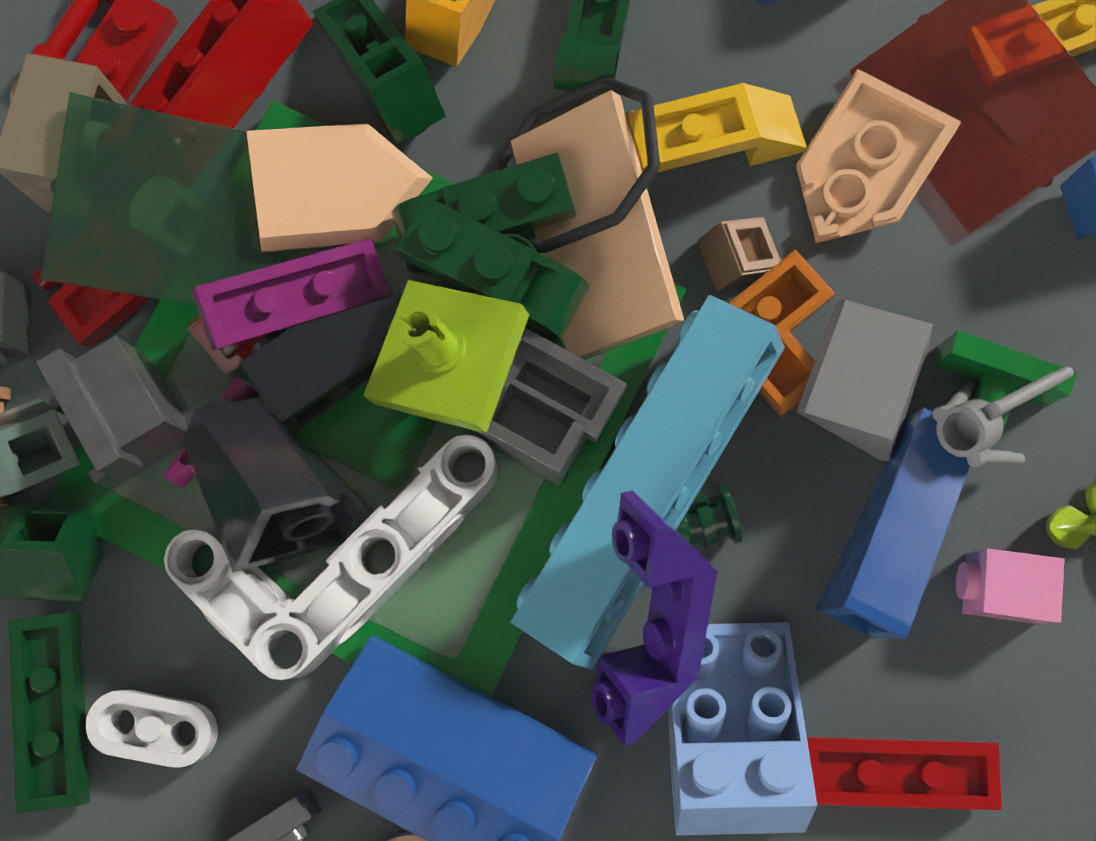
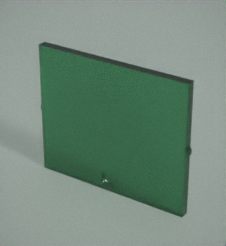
M69 92L57 176L50 184V189L54 196L41 280L196 306L191 292L196 286L280 264L281 251L261 253L247 133L245 131Z

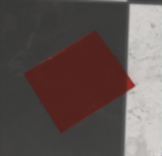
M946 0L930 13L919 16L916 23L850 69L852 77L857 69L961 121L959 128L927 176V179L969 235L1038 188L1050 186L1053 178L1096 150V87L1028 0Z

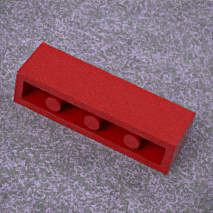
M210 0L100 141L145 183L155 178L165 177L177 182L187 190L198 179L200 172L222 143L230 137L233 129L254 101L265 91L267 84L289 55L296 50L301 39L314 24L298 0Z

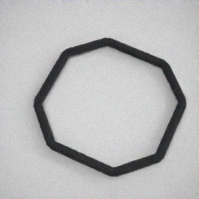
M610 77L600 78L535 108L528 114L511 140L531 131L539 119L605 89L641 102L648 165L614 213L545 241H540L525 232L517 234L530 241L538 253H548L620 224L625 220L655 177L660 166L653 98L647 91ZM511 140L497 160V171L508 168V163L514 156Z

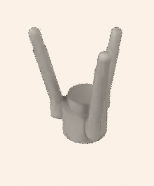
M1065 366L991 403L981 399L969 400L976 390V386L973 382L965 383L946 405L933 411V418L938 422L936 426L937 437L942 447L955 456L967 457L968 464L973 468L986 463L1002 465L1023 464L1025 456L1021 453L990 449L1002 436L1004 429L1002 415L1071 378L1074 374L1073 369Z

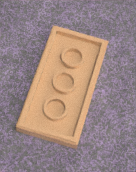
M612 90L511 140L517 165L558 152L574 203L576 217L534 229L536 239L540 241H545L614 213L642 173L621 97ZM647 188L625 220L620 224L548 253H540L573 270L583 277L590 286L563 336L565 349L583 360L685 322Z

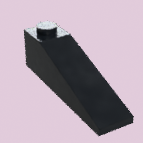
M446 280L430 284L470 293ZM403 293L293 326L284 333L273 332L260 339L252 347V355L241 361L240 364L283 425L296 434L369 382Z

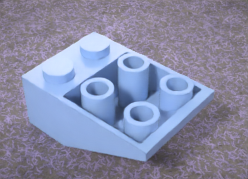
M789 622L708 624L699 677L668 708L671 780L676 835L805 833L817 808Z

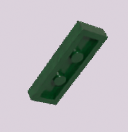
M69 612L8 620L16 814L87 804L90 802L80 613Z

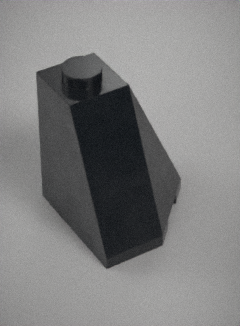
M256 398L235 402L220 399L193 410L183 444L233 573L342 545L361 526L368 514L363 501Z

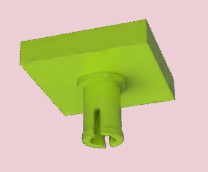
M408 280L363 396L374 405L487 434L529 313L519 303Z

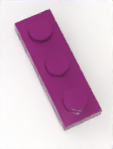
M372 238L196 286L191 290L212 351L391 296Z

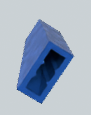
M922 408L905 420L889 461L885 462L815 611L870 639H906L970 468L967 457L955 456L942 447L937 437L936 426L938 422L933 418V411L936 408H931L930 410Z

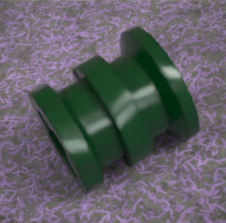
M725 484L717 486L716 496L706 498L703 493L697 494L676 530L692 546L704 544L706 549L719 545L718 539L729 537L734 544L742 542V531L733 498Z

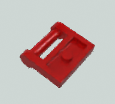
M73 0L44 45L37 43L30 54L65 60L64 58L101 2L104 1L112 5L75 62L97 66L127 103L179 21L172 10L152 0Z

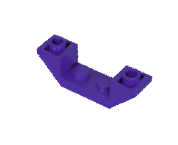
M633 490L621 493L618 519L612 528V544L617 557L628 565L647 588L651 587L652 589L648 619L643 627L644 644L600 655L597 682L591 692L592 704L597 717L603 723H608L624 746L635 743L699 677L718 572L676 529Z

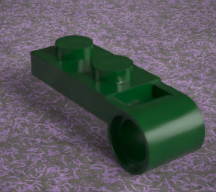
M572 0L566 32L561 37L556 58L553 81L555 89L574 91L600 78L610 77L615 79L631 0ZM605 89L599 93L594 94V96H600L608 92L609 90Z
M558 152L408 199L398 204L392 210L399 242L426 196L502 234H520L576 217L574 203ZM405 260L406 268L409 272H428Z
M428 196L423 200L396 247L399 257L472 294L522 304L529 313L525 328L553 342H560L590 288L588 282L568 267Z

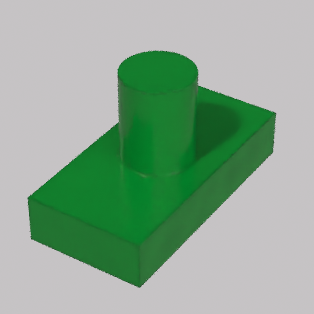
M959 330L938 346L932 365L934 368L978 383L973 400L981 399L989 403L1001 399L1047 374L1063 368L1054 363ZM1073 370L1074 374L1071 378L1028 401L1047 407L1071 395L1077 372ZM1010 410L1002 415L1003 428L1006 426Z

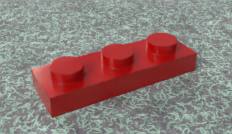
M807 736L817 805L1002 810L999 743L966 740Z

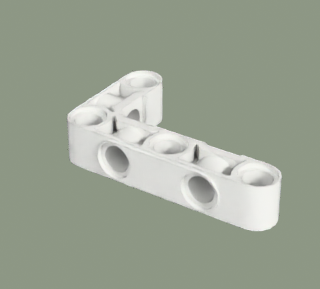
M462 435L448 441L422 468H417L420 474L387 508L380 506L326 560L329 566L296 599H291L258 567L233 573L219 535L193 529L184 531L174 537L166 548L164 557L165 569L175 584L201 609L211 625L222 636L233 643L260 672L269 678L278 680L307 676L317 669L339 645L349 639L459 527L466 515L492 490L497 482L499 472L497 461L487 442L477 436ZM468 453L482 456L485 459L486 465L481 477L468 483L460 482L454 478L453 467L459 457ZM390 541L395 550L394 563L385 573L374 575L366 564L367 552L377 542ZM208 544L213 550V565L208 573L198 577L192 566L193 556L200 547ZM290 631L299 637L303 648L300 660L291 668L281 663L276 650L281 637Z

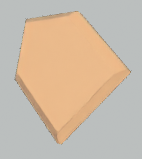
M857 69L796 164L815 242L819 243L898 223L959 128L961 121Z
M368 123L246 131L261 253L345 246L372 238L373 243H381L395 226L392 210L398 204L419 196L433 179Z

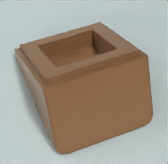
M764 217L722 221L698 240V248L716 291L728 290L758 280L781 261Z

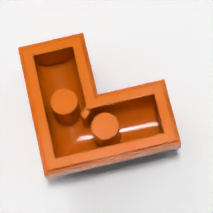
M796 249L729 302V304L775 325L785 348L758 392L780 418L785 417L798 407L815 362L790 332L823 307L835 295V292Z

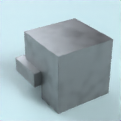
M524 328L487 434L474 430L472 432L474 436L487 442L490 448L560 487L586 439L588 438L593 442H596L623 395L627 383Z
M113 336L78 358L58 348L36 361L54 396L47 399L50 406L55 408L57 412L66 415L95 467L88 472L93 483L114 489L184 447L183 441L189 423L152 359L118 336Z

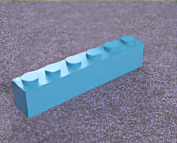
M708 295L699 311H693L685 320L679 335L680 343L668 363L659 365L652 374L647 387L648 396L636 416L633 415L627 418L620 427L615 439L616 449L604 469H598L589 478L583 490L582 499L584 502L571 523H565L557 531L550 545V558L539 576L530 579L518 596L516 603L518 610L510 623L574 665L593 670L600 655L644 584L628 565L617 557L613 548L612 528L618 519L621 493L633 490L674 529H677L785 348L775 325L711 295Z

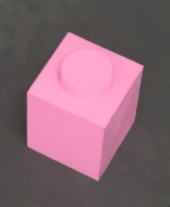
M988 548L966 553V562H962L959 565L956 575V593L959 599H963L962 614L1033 624L1061 623L1065 559Z

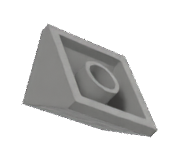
M838 300L796 412L880 461H889L928 355L933 324L852 301Z

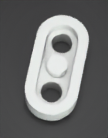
M119 690L104 694L91 706L86 719L88 739L101 753L173 768L189 766L203 760L214 748L218 736L216 719L212 712L203 704L136 690ZM125 710L130 711L135 720L134 727L129 733L124 732L119 725L120 715ZM184 721L191 723L195 728V738L189 745L183 743L179 738V728Z

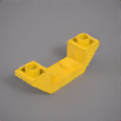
M741 83L654 105L660 158L658 172L744 150L749 166L803 153L807 148L791 97L779 92ZM638 109L625 114L643 172L648 164L642 109Z

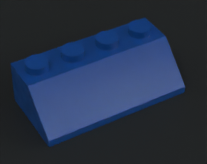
M372 635L322 713L296 770L426 841H559L595 762L597 752Z

